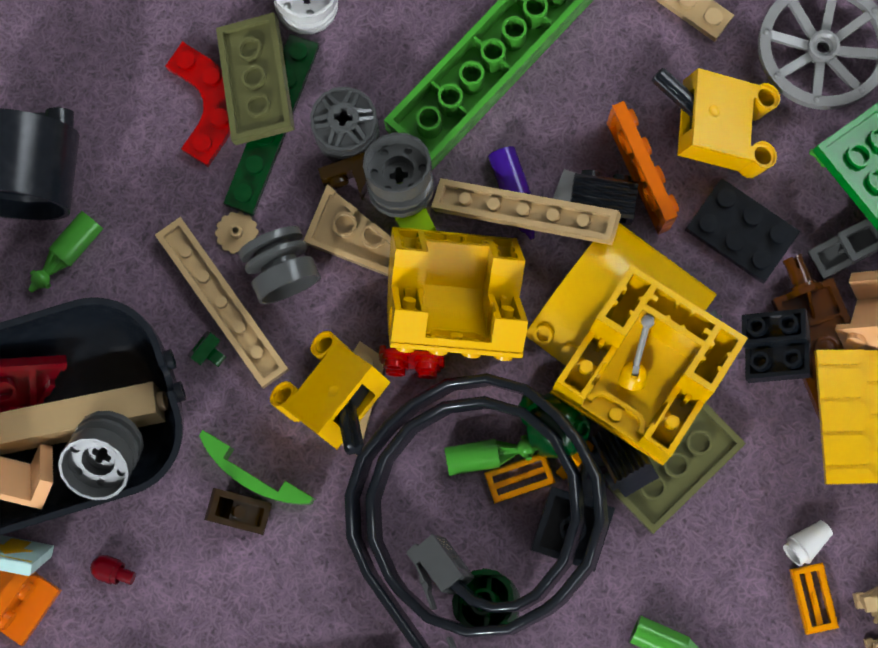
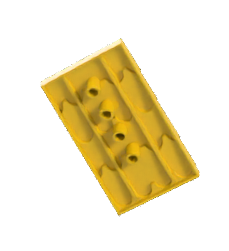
M815 350L825 485L878 484V350Z

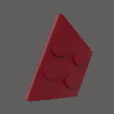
M66 355L0 359V412L44 404V399L51 394L55 387L57 376L61 370L65 371L67 368Z

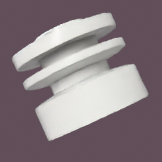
M274 0L275 11L280 22L288 30L298 34L311 35L325 30L334 21L338 11V0H310L309 4H304L303 0Z

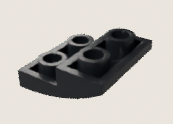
M806 308L742 315V334L748 338L743 345L745 348V379L748 383L813 378L811 338Z

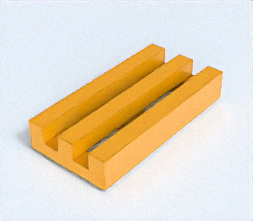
M539 454L532 456V459L529 461L522 459L484 473L494 504L556 483L547 457H542ZM538 461L542 462L543 467L496 483L493 481L492 477ZM543 473L546 474L547 479L498 495L497 489Z
M823 563L789 569L805 635L839 628ZM813 571L817 572L829 623L823 624L811 575ZM799 574H804L816 626L811 624Z

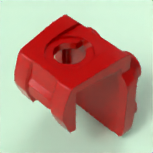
M385 345L379 347V360L383 364V368L386 369V375L403 377L405 376V371L415 369L418 372L419 378L436 379L437 373H440L441 369L445 366V355H433L427 350L403 353L391 347L386 349Z

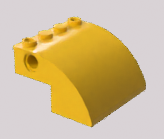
M619 223L613 245L597 242L591 243L526 332V337L566 366L631 265L706 311L717 294Z
M392 227L387 294L390 347L403 353L427 350L429 353L438 356H444L450 352L461 353V355L467 358H479L481 355L494 356V358L501 361L523 358L528 319L520 299L525 258L517 238Z
M631 265L596 317L590 331L556 380L550 393L663 466L675 452L705 402L719 386L748 338ZM644 315H651L655 323L649 328L640 362L647 372L645 387L639 391L623 388L618 382L620 372L625 364L634 362L643 328L641 318Z

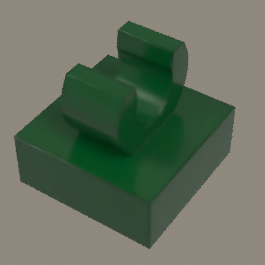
M209 331L205 332L188 354L200 366L206 358L217 367L226 359V356L215 349L220 339Z

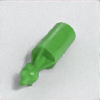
M81 210L48 248L49 253L43 270H32L30 272L31 284L28 290L33 293L38 289H49L51 287L50 275L68 266L71 267L103 228Z
M527 435L521 436V440L517 445L489 439L444 447L449 476L499 468L518 454L529 461L532 459L535 451L538 450L531 447Z
M641 615L638 617L629 639V643L640 648H698L689 636Z

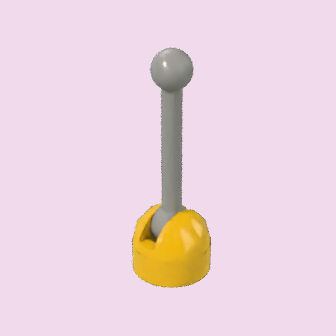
M644 315L641 318L643 328L634 362L625 364L620 372L618 382L623 388L639 391L645 387L647 372L640 362L649 328L655 323L651 315Z

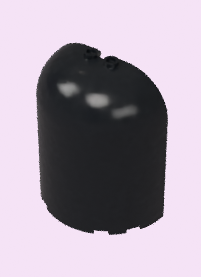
M81 298L0 322V359L66 355L67 368L65 371L61 370L57 376L55 387L51 394L44 399V403L152 381L162 391H165L169 403V408L165 411L166 422L138 427L142 434L143 451L128 483L118 495L107 500H91L73 492L60 477L58 467L60 454L67 442L50 445L53 447V485L42 510L0 500V535L144 491L157 483L176 460L184 433V416L181 402L186 400L185 390L182 382H177L173 369L176 368V361L172 350H165L151 324L131 307L106 298ZM37 448L0 456L31 464Z

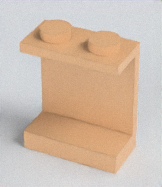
M878 270L851 273L849 284L857 298L850 324H837L835 331L845 350L878 349Z
M40 443L31 464L0 456V500L42 510L53 485V447Z

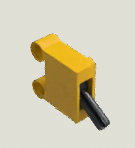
M661 68L653 76V84L681 108L677 156L735 170L746 178H754L774 166L777 160V152L770 143L759 141L751 146L752 121L761 119L777 108L780 103V94L773 85L769 83L758 85L700 68L683 80V84L665 68Z
M323 331L314 338L310 347L312 354L321 362L299 389L288 381L278 384L271 392L270 403L291 421L302 422L336 450L343 443L344 451L348 455H359L362 453L364 446L359 422L391 382L371 364L353 353L332 332Z

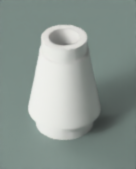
M819 520L788 537L783 549L789 559L796 565L810 564L829 538L833 536V532L828 524Z

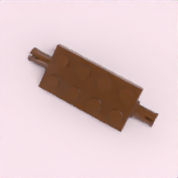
M798 254L795 258L790 257L782 261L793 285V288H791L792 292L774 298L771 302L775 311L806 308L811 338L813 378H805L803 382L817 417L820 420L814 351L845 350L835 331V327L837 324H850L851 319L834 278L822 282L812 280L803 260V255Z

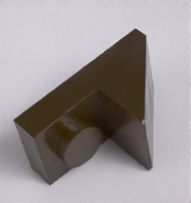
M365 152L318 168L324 187L328 184L333 189L340 188L349 183L348 179L354 178L363 200L367 192L366 178L363 170Z
M213 488L204 520L264 535L272 503Z

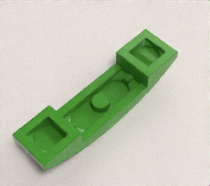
M204 430L200 433L201 441L209 455L225 473L242 486L264 497L289 504L312 505L316 500L287 481L283 483L279 491L275 490L228 461L234 451L232 447Z

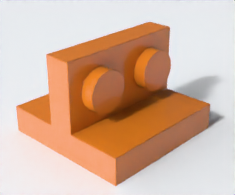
M0 571V632L20 646H24L62 590L36 572L30 576Z

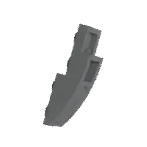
M865 219L841 231L834 238L809 250L808 255L822 280L878 252V231L868 219Z

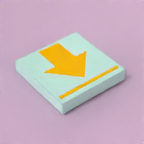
M0 535V571L30 576L52 557L54 545Z

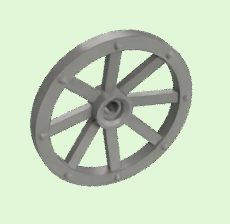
M776 0L768 10L758 35L759 60L770 83L789 100L812 109H839L852 105L866 97L878 85V49L840 46V42L869 21L875 30L878 41V6L873 0H846L858 7L863 14L835 34L831 32V26L837 0H826L820 31L815 30L798 0ZM786 7L790 8L808 40L772 30L775 20ZM771 41L806 51V53L779 69L773 58ZM819 44L823 45L827 52H820L817 46ZM836 57L872 59L877 61L870 77L861 84ZM810 62L814 63L811 93L796 87L785 78ZM827 64L852 91L840 95L822 96L825 65Z

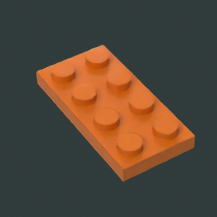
M624 101L612 105L607 126L632 180L639 182L638 193L659 235L670 230L678 217L679 207L677 201L672 194L668 195L663 185L666 182L665 176L660 166H654L650 157L652 154L651 146L647 138H641L637 130L639 122L632 108L628 109Z

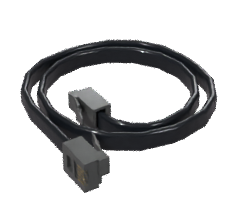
M489 373L447 378L409 399L382 423L362 448V453L357 455L344 494L346 539L363 578L412 648H430L377 573L362 539L360 497L372 461L394 433L402 427L379 455L365 497L367 541L382 575L392 591L425 623L468 638L514 635L554 614L569 601L595 569L609 525L605 478L585 439L565 414L532 387ZM493 386L527 396L550 415L570 439L591 478L595 521L582 562L554 596L543 605L507 624L470 627L436 615L432 611L436 610L437 606L432 595L433 586L430 577L441 592L453 595L458 594L471 606L497 614L522 612L544 600L571 567L585 524L582 476L562 437L528 409L481 396L442 401L411 419L420 410L453 391ZM491 409L522 418L550 441L568 477L571 520L559 559L533 591L514 601L493 602L479 597L467 586L475 577L445 537L431 534L421 544H414L406 551L417 568L420 584H422L430 606L429 608L408 589L400 578L383 541L381 499L393 463L418 432L451 413ZM447 637L449 648H456L453 637Z

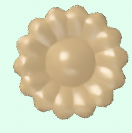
M230 212L228 216L224 215L222 220L217 223L218 229L215 231V235L218 237L217 243L222 245L224 251H230L231 254L239 252L245 244L255 239L259 234L258 229H256L257 223L252 220L250 215H244L243 212H238L237 214Z

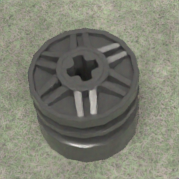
M348 86L332 88L323 93L313 105L310 114L311 129L322 154L333 162L366 152L370 144L380 137L376 109L370 98L358 89ZM343 118H349L345 126H340L339 123L343 121Z
M394 132L383 135L370 144L364 154L363 170L371 203L379 212L390 217L405 218L423 210L433 197L434 189L431 157L424 143L419 138L408 133Z
M299 226L282 227L267 232L251 240L239 250L238 254L241 261L246 263L244 268L247 274H259L253 279L251 285L260 304H270L284 300L312 287L321 279L312 256L299 257L308 249L306 242L301 240L303 235Z
M96 411L85 416L60 454L58 462L60 477L73 492L91 500H107L118 495L128 483L132 471L141 457L144 447L141 432L134 422L126 416L113 411Z

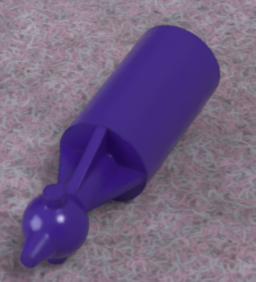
M514 146L504 147L489 154L488 158L499 189L531 194ZM519 228L530 240L535 238L534 230Z

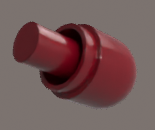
M109 555L97 556L90 566L91 574L95 579L110 585H117L119 581L132 585L136 577L135 572L125 569V563Z

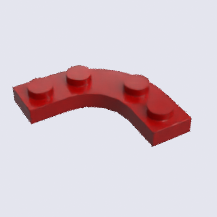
M182 41L165 67L200 92L203 99V114L181 150L209 167L230 136L222 69L210 58Z

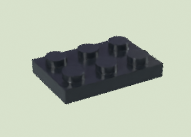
M722 178L685 229L686 232L763 284L800 233L798 229Z

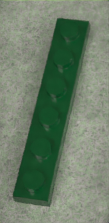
M290 34L283 53L292 113L294 114L319 50V43ZM286 133L247 142L223 203L225 206L254 216Z

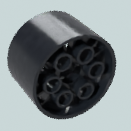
M0 108V217L45 221L62 219L70 215L80 137L77 130L64 122L47 116Z

